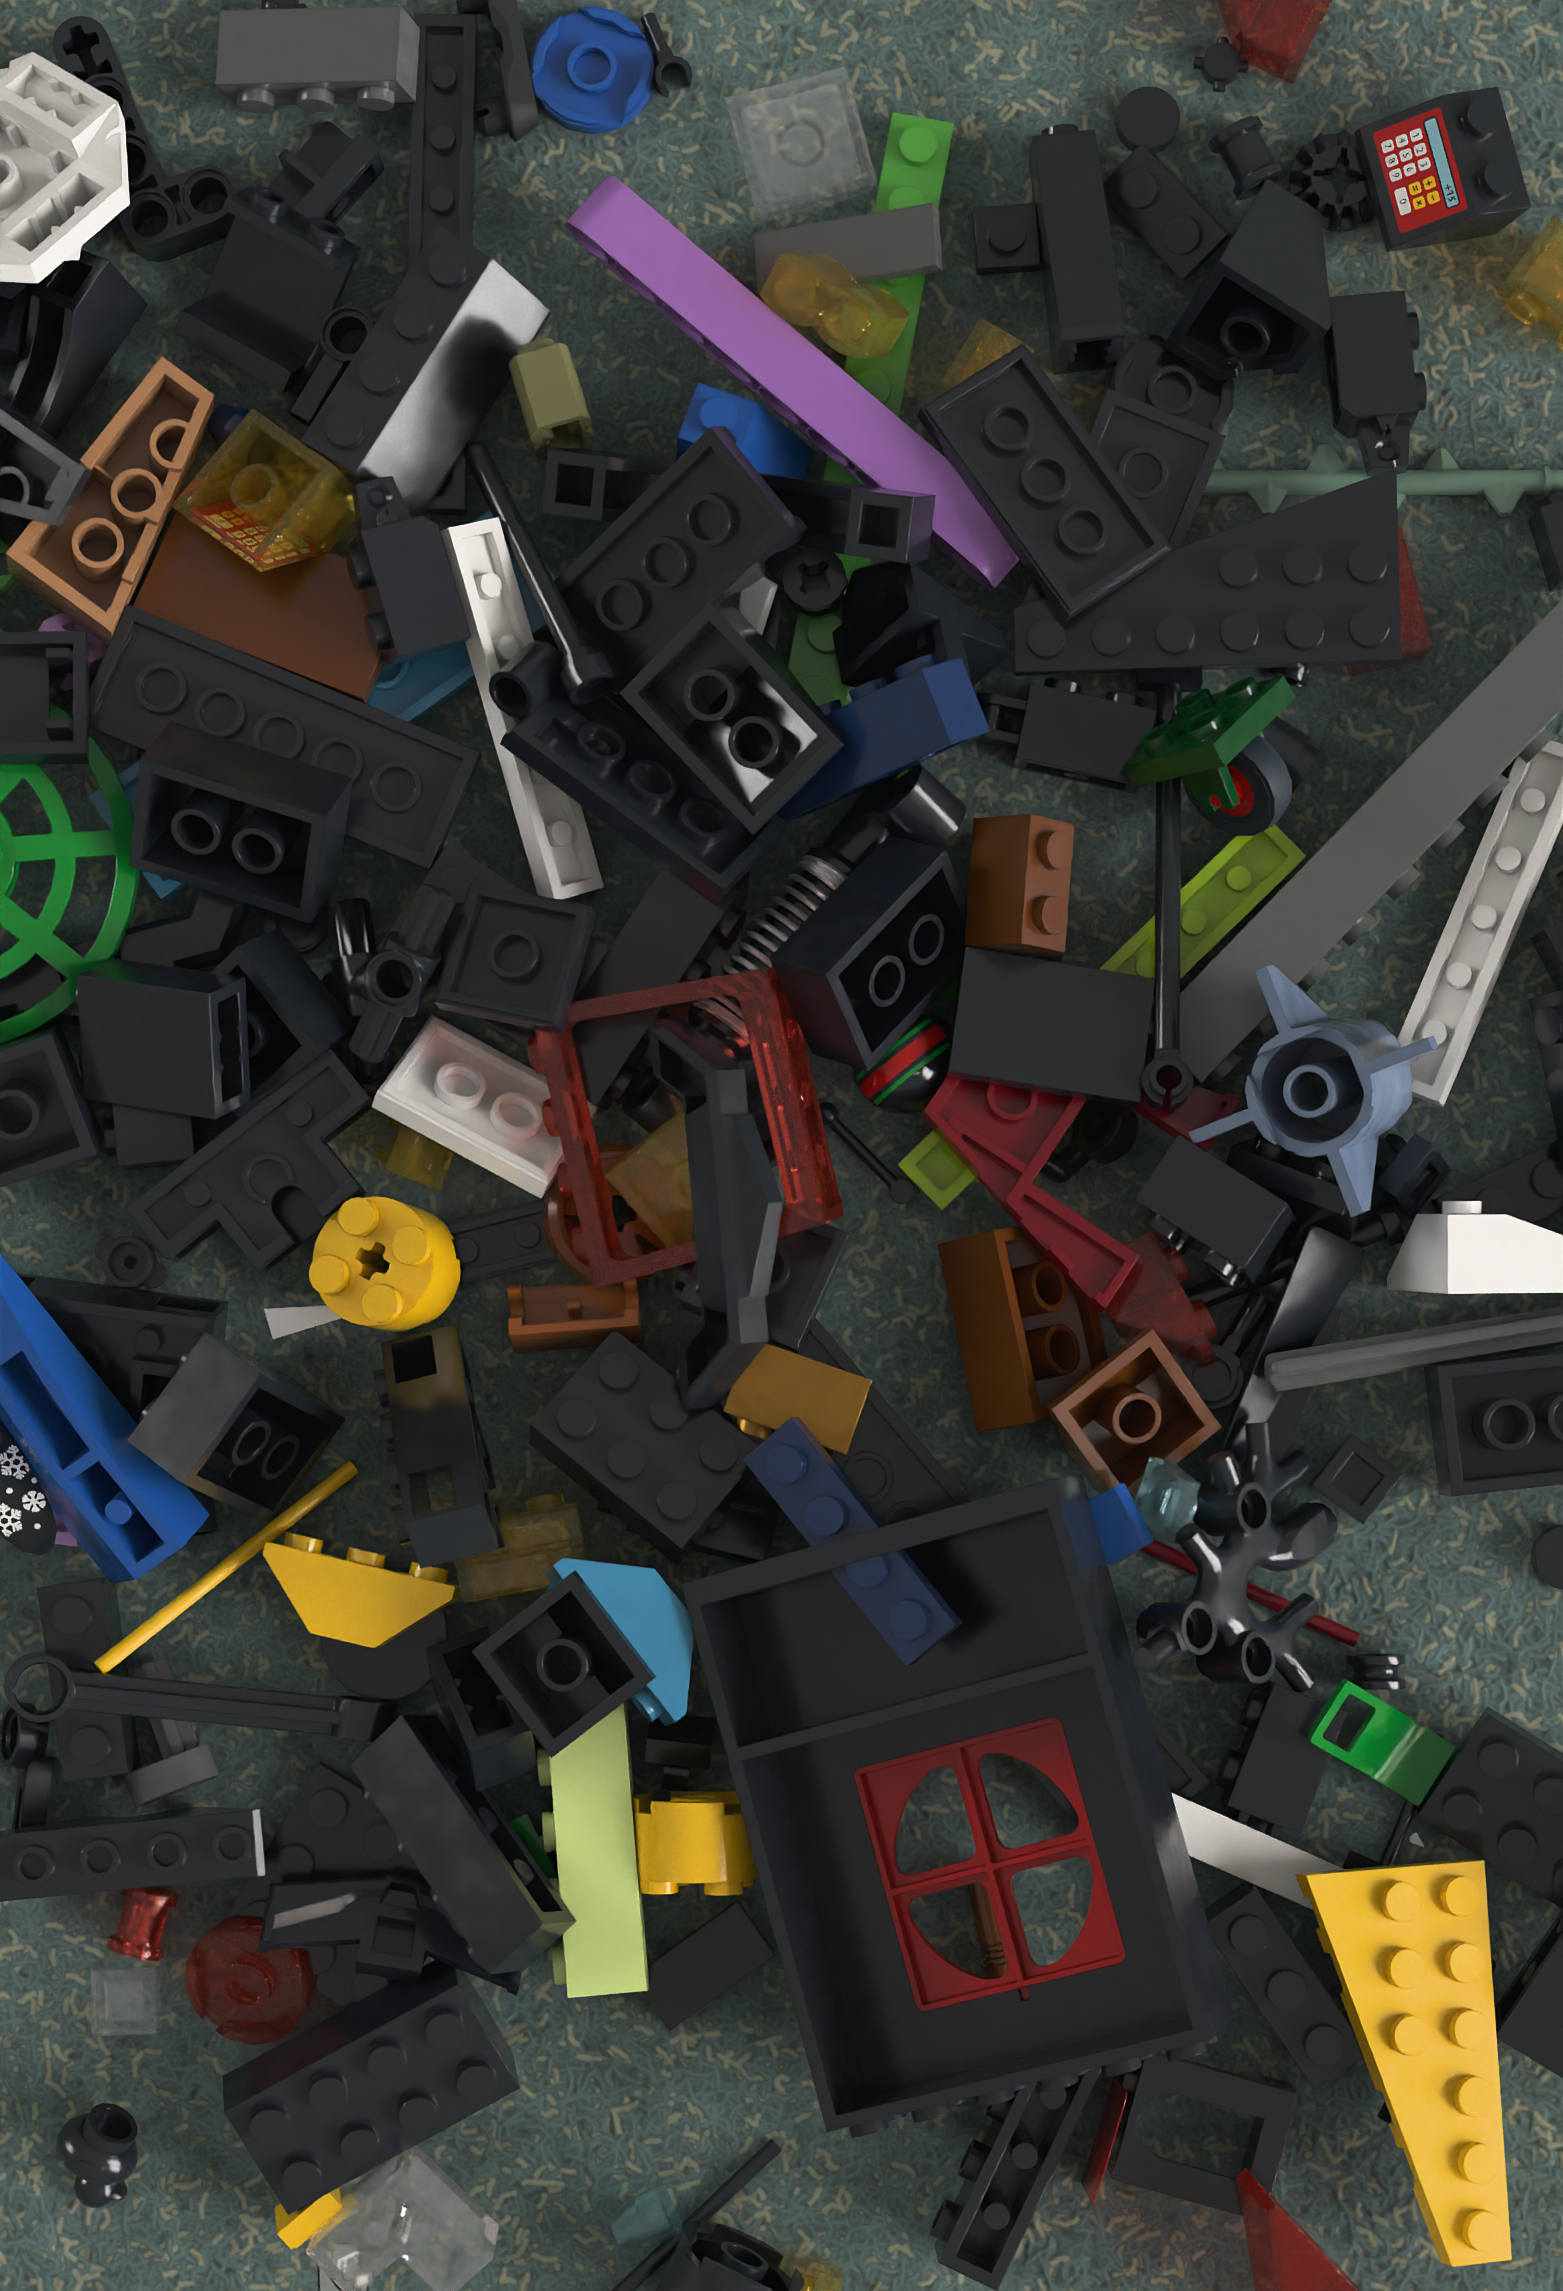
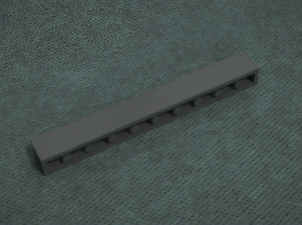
M1563 598L1180 993L1181 1060L1190 1068L1196 1086L1202 1083L1208 1076L1218 1084L1244 1057L1235 1049L1238 1044L1252 1030L1262 1038L1275 1025L1257 979L1256 970L1274 965L1306 993L1332 966L1324 957L1327 952L1340 939L1349 947L1355 943L1377 920L1368 910L1385 893L1395 901L1417 879L1421 873L1413 866L1416 860L1429 847L1438 855L1444 851L1466 828L1457 818L1473 802L1484 809L1506 787L1510 781L1501 774L1504 769L1517 756L1528 763L1554 737L1545 727L1563 710ZM1154 1021L1149 1025L1148 1040L1153 1045Z

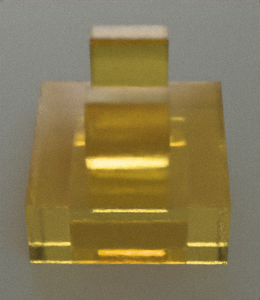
M390 1117L387 1125L399 1130L392 1152L378 1148L376 1154L380 1161L387 1164L385 1171L441 1191L454 1151Z

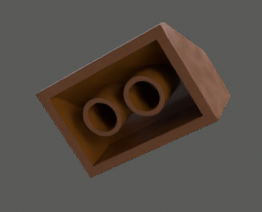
M1020 1226L993 1230L938 1244L943 1276L947 1286L957 1341L960 1347L978 1433L1050 1419L1051 1416L1047 1406L1107 1359L1098 1311Z

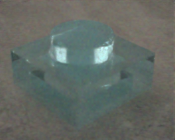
M1150 1457L1134 1503L1150 1534L1156 1540L1178 1544L1175 1540L1177 1532L1189 1523L1195 1515L1200 1483L1173 1461Z

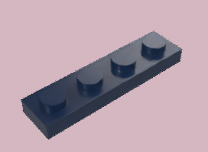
M799 1417L790 1418L743 1459L811 1547L885 1526ZM905 1550L879 1555L830 1570L906 1667L914 1665L962 1624L961 1620Z

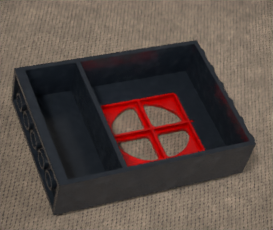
M1082 1475L1048 1479L681 1584L827 2132L849 2127L852 2138L861 2137L889 2128V2121L904 2117L909 2112H911L914 2123L928 2121L951 2113V2106L966 2102L971 2097L974 2098L977 2108L986 2107L1014 2098V2091L1026 2088L1033 2082H1037L1039 2092L1053 2091L1079 2082L1077 2076L1091 2072L1096 2067H1101L1103 2077L1120 2075L1141 2068L1143 2066L1142 2060L1151 2058L1158 2052L1165 2051L1168 2062L1178 2061L1205 2053L1207 2051L1206 2045L1220 2040L1218 2032L1235 2017ZM905 1550L961 1620L962 1624L914 1665L906 1667L830 1571L831 1569L879 1555ZM1002 1753L1018 1758L1037 1768L1054 1782L1071 1803L1078 1816L1079 1824L1077 1829L1070 1834L1016 1848L1005 1847L998 1837L980 1771L981 1759L987 1754ZM942 1766L949 1767L955 1772L975 1843V1853L971 1859L915 1874L903 1873L896 1861V1843L905 1806L915 1788L930 1771ZM1073 1857L1086 1858L1093 1870V1888L1091 1903L1083 1928L1070 1949L1058 1961L1050 1965H1039L1033 1960L1012 1888V1878L1018 1871ZM972 1883L983 1885L990 1897L1007 1959L1008 1968L1006 1973L1002 1977L985 1978L963 1970L947 1960L927 1941L917 1927L910 1913L911 1902L917 1897Z

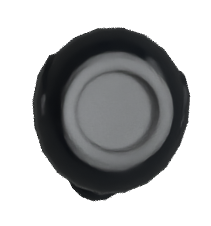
M111 2103L98 2104L92 2108L90 2113L79 2114L71 2118L62 2127L57 2137V2157L61 2162L64 2161L65 2167L76 2175L74 2183L76 2196L82 2204L90 2208L104 2207L112 2201L124 2199L128 2190L124 2181L136 2168L138 2149L135 2138L138 2133V2127L132 2115L118 2105Z

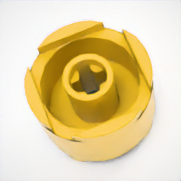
M357 1197L344 1202L320 1231L313 1251L312 1264L309 1269V1280L312 1287L319 1292L325 1304L342 1319L358 1325L395 1333L407 1331L437 1319L447 1309L456 1294L461 1270L460 1260L456 1259L454 1245L451 1240H454L449 1228L437 1216L424 1209L386 1197ZM385 1261L390 1263L387 1272L384 1269Z
M670 1791V1801H653V1792L632 1796L639 1893L674 1894L679 1892V1886H687L690 1883H704V1894L729 1896L743 1894L744 1887L754 1886V1879L759 1878L737 1792Z

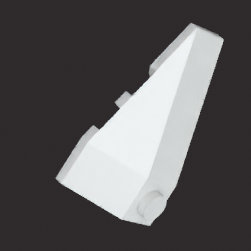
M1442 1201V1214L1416 1215L1387 1276V1290L1443 1294L1563 1293V1235L1507 1214H1481V1201Z

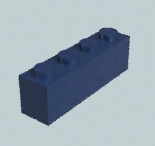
M931 654L917 658L895 668L899 680L889 685L885 677L850 690L849 694L852 703L842 707L840 699L818 706L845 741L846 745L776 814L787 822L807 816L989 732L990 729L961 657L936 665Z

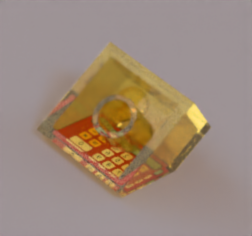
M253 408L171 505L179 514L259 572L328 553L356 520L352 489L354 487L340 470Z

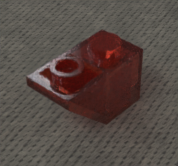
M1216 0L1231 43L1239 51L1241 60H1248L1249 64L1294 84L1326 18L1332 0Z
M1153 1231L1124 1244L1140 1255V1257L1105 1309L1117 1335L1131 1340L1149 1326L1154 1329L1170 1353L1201 1363L1214 1359L1215 1356L1209 1338L1219 1334L1202 1299L1190 1304L1180 1284L1190 1279V1275L1176 1247L1167 1246L1162 1248Z

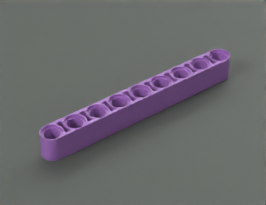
M607 175L565 223L567 229L583 247L862 485L936 495L930 543L976 582L987 589L993 590L1020 560L946 457L620 180Z

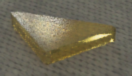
M683 1108L609 1166L605 1172V1177L681 1264L689 1259L693 1229V1210Z

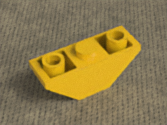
M290 1532L285 1533L283 1543L265 1541L263 1556L311 1634L377 1648L385 1645L459 1599L462 1586L448 1583L449 1570L429 1566L420 1569L417 1562H411L409 1573L384 1568L386 1555L354 1547H348L346 1558L321 1553L323 1540Z

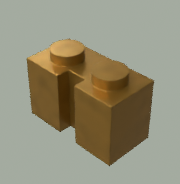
M766 1344L731 1387L723 1412L736 1416L733 1426L738 1430L764 1440L770 1436L772 1429L777 1430L790 1418L799 1417L830 1457L834 1450L847 1455L872 1380Z

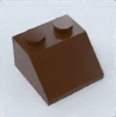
M1034 814L974 818L964 946L1061 962L1066 946L1074 824Z
M1149 1326L1047 1406L1060 1442L1091 1486L1102 1494L1115 1486L1125 1483L1132 1499L1221 1428L1154 1329Z

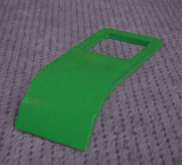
M1343 1679L1339 1683L1307 1734V1740L1367 1774L1418 1807L1421 1806L1457 1749L1456 1746L1347 1679ZM1352 1694L1371 1705V1710L1348 1747L1342 1749L1324 1739L1323 1734L1346 1697Z

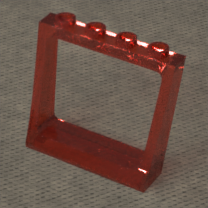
M773 967L571 1002L562 1035L535 1029L536 1035L529 1037L527 1050L530 1063L537 1074L545 1073L551 1097L543 1102L542 1115L544 1124L552 1137L560 1136L566 1161L558 1165V1185L566 1200H575L580 1225L575 1226L572 1231L573 1249L577 1259L582 1264H590L595 1289L697 1260L695 1239L637 1256L628 1255L622 1250L572 1039V1028L581 1020L723 995H731L737 998L744 1017L786 1199V1209L781 1214L778 1237L820 1226L845 1216L803 1033Z

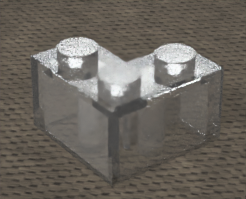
M415 2145L371 2169L341 2197V2210L311 2236L306 2255L343 2291H362L398 2257L434 2291H458L493 2259L499 2225L418 2145Z

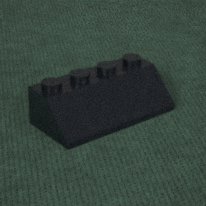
M438 226L302 437L301 442L309 459L353 486L380 477L392 476L411 517L423 516L511 378L508 367L510 360L518 355L517 349L536 339L550 317L551 310L494 259Z

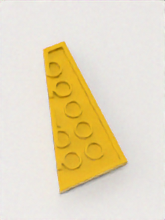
M1462 1859L1295 1873L1303 1896L1309 1897L1320 1927L1316 1929L1322 1948L1325 1953H1330L1343 1987L1340 1996L1374 2087L1382 2092L1393 2122L1389 2123V2127L1396 2146L1404 2150L1416 2182L1413 2191L1440 2263L1456 2267L1512 2260L1485 1860Z

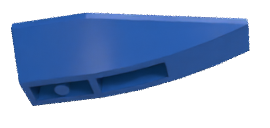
M0 1253V1419L40 1484L52 1510L110 1582L116 1584L136 1580L181 1549L210 1514L186 1485L174 1478L128 1441L137 1428V1423Z

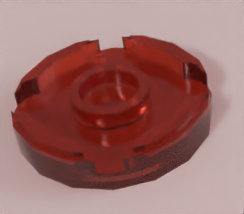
M240 1917L223 1920L204 1933L186 1961L185 1987L192 2008L202 2020L207 2016L212 2023L216 2024L218 2028L215 2031L229 2040L251 2045L274 2042L288 2034L291 2028L296 2026L302 2019L313 2000L315 1977L308 1956L302 1948L269 1950V1952L257 1953L263 1920Z

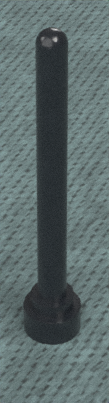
M478 441L469 443L464 450V458L493 517H499L505 541L563 656L560 663L562 671L559 679L570 701L576 705H583L601 699L611 692L617 683V677L607 657L602 653H597L594 647L586 646L487 446Z

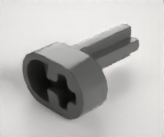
M167 1657L151 1661L131 1670L132 1675L136 1677L175 1680ZM148 1718L163 1760L125 1775L124 1778L133 1804L137 1808L219 1776L220 1772L210 1745L199 1746L191 1722Z

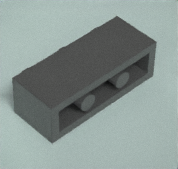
M401 6L220 10L215 85L239 109L252 113L272 112L274 105H297V107L307 111L327 112L334 109V104L354 103L367 110H390L394 108V103L416 102L420 28Z

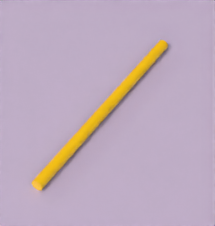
M348 1460L94 1662L101 1673L110 1671L261 1551L265 1546V1541L272 1542L328 1498L359 1473L355 1465Z

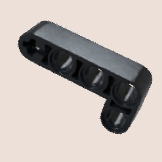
M85 16L71 17L61 23L53 39L54 54L59 67L118 101V103L123 104L122 114L125 119L127 160L136 158L145 161L142 172L136 177L128 179L130 204L117 215L125 234L137 254L153 262L168 261L227 238L235 218L233 214L224 209H220L216 213L204 214L197 211L202 198L208 194L219 193L228 197L237 193L238 191L230 176L220 168L204 166L166 179L119 56L102 24L93 18ZM85 47H91V53L100 74L89 77L81 61L80 50ZM159 215L168 218L167 226L158 235L147 237L139 234L140 226L149 217Z

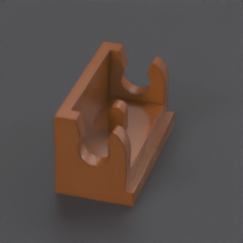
M636 1275L623 1276V1286L616 1287L600 1286L589 1282L521 1287V1284L507 1285V1295L511 1310V1318H508L509 1336L515 1353L598 1347L613 1330H617L633 1344L643 1343L639 1285Z

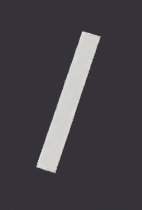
M1172 1793L1188 1854L1191 1857L1312 1910L1313 1907L1308 1896H1303L1295 1873L1343 1869Z

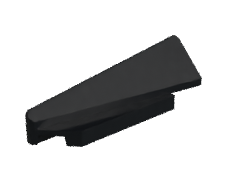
M1312 1224L1304 1228L1283 1285L1278 1290L1274 1305L1271 1308L1244 1377L1242 1389L1236 1398L1215 1452L1216 1454L1222 1451H1232L1243 1480H1245L1247 1474L1245 1423L1271 1422L1273 1455L1276 1464H1278L1285 1458L1312 1386L1279 1392L1273 1391L1265 1378V1357L1271 1353L1329 1344L1342 1311L1335 1308V1305L1366 1252L1365 1249ZM1210 1468L1200 1492L1209 1485H1216Z

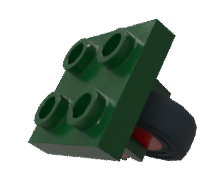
M1284 676L1256 682L1254 677H1247L1230 685L1224 691L1211 694L1207 688L1193 692L1177 703L1175 709L1178 714L1169 722L1153 728L1140 739L1139 743L1142 748L1123 765V768L1134 787L1180 777L1189 800L1209 822L1217 828L1236 836H1255L1272 827L1282 817L1292 799V780L1286 764L1273 746L1265 740L1262 730L1296 697Z

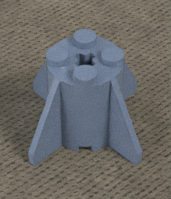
M1270 965L1260 968L1255 973L1279 1034L1263 1044L1257 1053L1259 1056L1253 1064L1252 1074L1247 1076L1245 1094L1248 1109L1190 1131L1193 1144L1255 1123L1264 1138L1274 1145L1279 1144L1288 1151L1296 1152V1155L1314 1157L1327 1154L1350 1216L1354 1217L1367 1212L1371 1206L1378 1138L1381 1134L1394 1127L1401 1115L1407 1112L1411 1106L1413 1080L1409 1063L1438 1049L1434 1036L1401 1047L1396 1037L1388 1032L1386 1027L1379 1021L1351 1016L1332 1019L1277 967Z

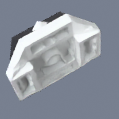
M34 52L11 60L9 68L0 69V295L11 300L28 284H38L63 261L79 260L82 245L130 204L125 119L118 101Z

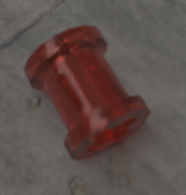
M160 1886L121 1890V1894L126 1897L117 1932L109 1936L106 1947L118 1954L135 1959L159 1961L162 1959L165 1950L160 1945L169 1908L177 1907L179 1894Z

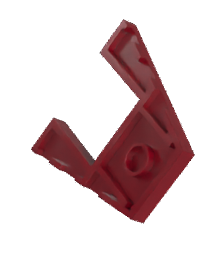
M1165 1071V1073L1159 1072L1156 1075L1158 1084L1166 1089L1160 1111L1151 1108L1143 1100L1142 1095L1140 1103L1136 1107L1129 1108L1175 1139L1180 1135L1193 1143L1189 1134L1190 1131L1232 1115L1241 1099L1229 1093L1221 1095L1193 1084L1187 1101L1180 1108L1170 1111L1169 1094L1171 1089L1179 1085V1079L1176 1074ZM947 1076L920 1117L1087 1301L1101 1313L1106 1309L1140 1255L1032 1183L1087 1099ZM1217 1137L1196 1143L1195 1145L1208 1152Z

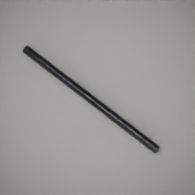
M770 2139L611 2291H635L673 2255L686 2225L693 2221H702L700 2229L782 2151L773 2139Z

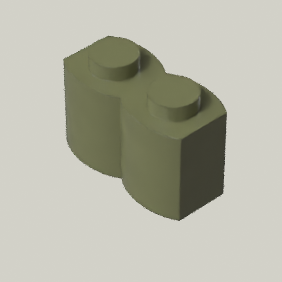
M551 338L534 340L517 349L518 355L510 360L508 367L536 458L546 460L548 449L589 447L594 442L595 436L569 347L563 343L555 344Z

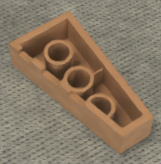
M162 356L80 459L92 472L63 525L58 527L32 520L6 553L8 572L107 646L110 644L126 605H131L206 433L209 418L213 413L214 394Z

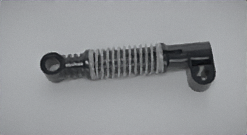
M921 764L864 789L823 845L810 848L805 856H802L803 860L798 861L797 868L801 873L800 876L788 874L789 880L793 885L791 887L788 885L780 886L784 897H772L773 905L776 907L774 910L763 908L767 920H755V925L759 929L757 933L755 931H746L750 943H738V948L742 952L741 955L729 954L733 966L721 965V970L725 974L724 978L712 977L713 983L723 995L711 988H704V993L708 998L698 997L697 1002L693 1003V1006L688 1011L689 1025L737 1064L752 1061L756 1053H760L759 1048H763V1044H766L765 1034L775 1032L773 1022L783 1021L782 1011L792 1010L769 957L888 835L939 848L950 839L962 823L966 813V805ZM761 1021L767 1024L769 1028L763 1027L757 1023ZM650 1066L640 1074L629 1088L623 1101L622 1110L670 1151H679L687 1146L683 1102L659 1083L653 1074V1067Z

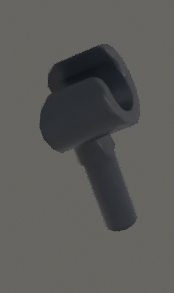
M655 13L645 14L641 17V22L658 65L654 78L655 88L659 94L668 97L669 92L662 80V74L668 69H677L683 73L686 86L690 89L693 75L689 63L682 57L673 55Z

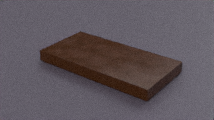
M182 497L133 607L367 704L385 664L383 652L375 653L369 643L364 617L367 614H371L364 589L355 590L347 570L346 558L318 548L315 552L266 566L259 565L191 515L192 512L210 508L209 506Z

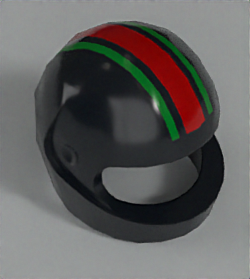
M925 1010L869 1071L851 1066L854 1081L862 1095L874 1106L887 1112L900 1114L923 1112L947 1077L945 1075L952 1026L941 1016L932 1011Z

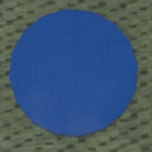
M596 6L579 8L578 12L570 13L565 17L562 14L548 23L534 44L530 61L534 94L546 114L568 130L591 135L615 131L635 119L650 99L655 78L651 48L638 25L618 11Z

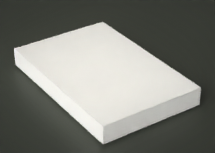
M434 1015L430 1016L381 1085L371 1106L541 1199L591 1123L598 1108L569 1088Z

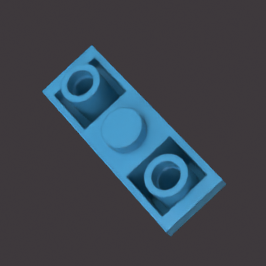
M562 1558L548 1568L544 1573L552 1583L546 1587L547 1592L576 1570L655 1674V1679L630 1697L642 1715L650 1722L659 1718L665 1726L675 1723L683 1717L687 1709L694 1630L688 1610L654 1568Z

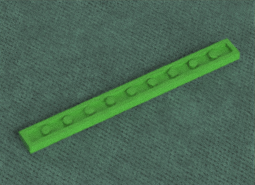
M896 112L892 113L874 213L933 203L939 209L954 123ZM926 274L861 284L859 287L844 371L897 417H900ZM827 457L823 480L862 485L831 457ZM835 553L843 562L848 584L856 568L871 565L873 561L872 558ZM822 569L820 572H812L809 574H821L825 569ZM841 609L832 616L823 619H810L799 613L797 616L788 668L817 706L840 699L842 707L846 705L849 686L841 682L832 634L843 623Z

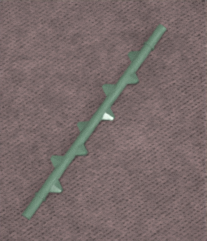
M1322 444L1307 470H1225L1217 459L1203 495H1248L1264 517L1275 513L1286 495H1324L1372 476H1367L1366 470H1347L1331 444ZM1443 448L1434 450L1423 470H1406L1405 473L1396 474L1397 510L1406 495H1484L1499 516L1508 517L1512 514L1522 495H1540V498L1543 499L1552 493L1563 490V470H1551L1549 465H1543L1541 470H1461L1449 452Z

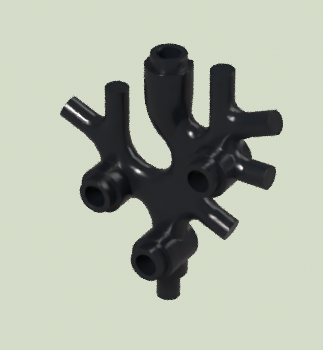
M1271 1422L1245 1423L1247 1446V1474L1245 1480L1241 1477L1232 1451H1222L1209 1457L1208 1463L1216 1485L1205 1487L1202 1492L1195 1496L1191 1507L1194 1523L1183 1526L1175 1536L1176 1542L1196 1566V1585L1191 1595L1185 1601L1155 1602L1141 1612L1136 1623V1634L1141 1645L1135 1650L1134 1657L1142 1669L1152 1671L1164 1661L1175 1663L1185 1655H1196L1197 1667L1201 1674L1217 1684L1264 1683L1271 1677L1274 1668H1276L1294 1691L1303 1692L1312 1686L1315 1676L1296 1652L1294 1644L1295 1635L1298 1629L1318 1614L1319 1606L1317 1601L1311 1595L1302 1593L1267 1621H1260L1254 1616L1248 1604L1246 1594L1247 1581L1250 1572L1256 1566L1282 1572L1308 1564L1335 1541L1333 1535L1337 1532L1338 1522L1335 1514L1326 1505L1318 1502H1305L1299 1504L1273 1525L1270 1519L1271 1502L1309 1473L1312 1469V1462L1305 1452L1295 1450L1276 1464L1273 1455ZM1202 1530L1212 1537H1223L1222 1543L1219 1546H1215L1209 1541Z

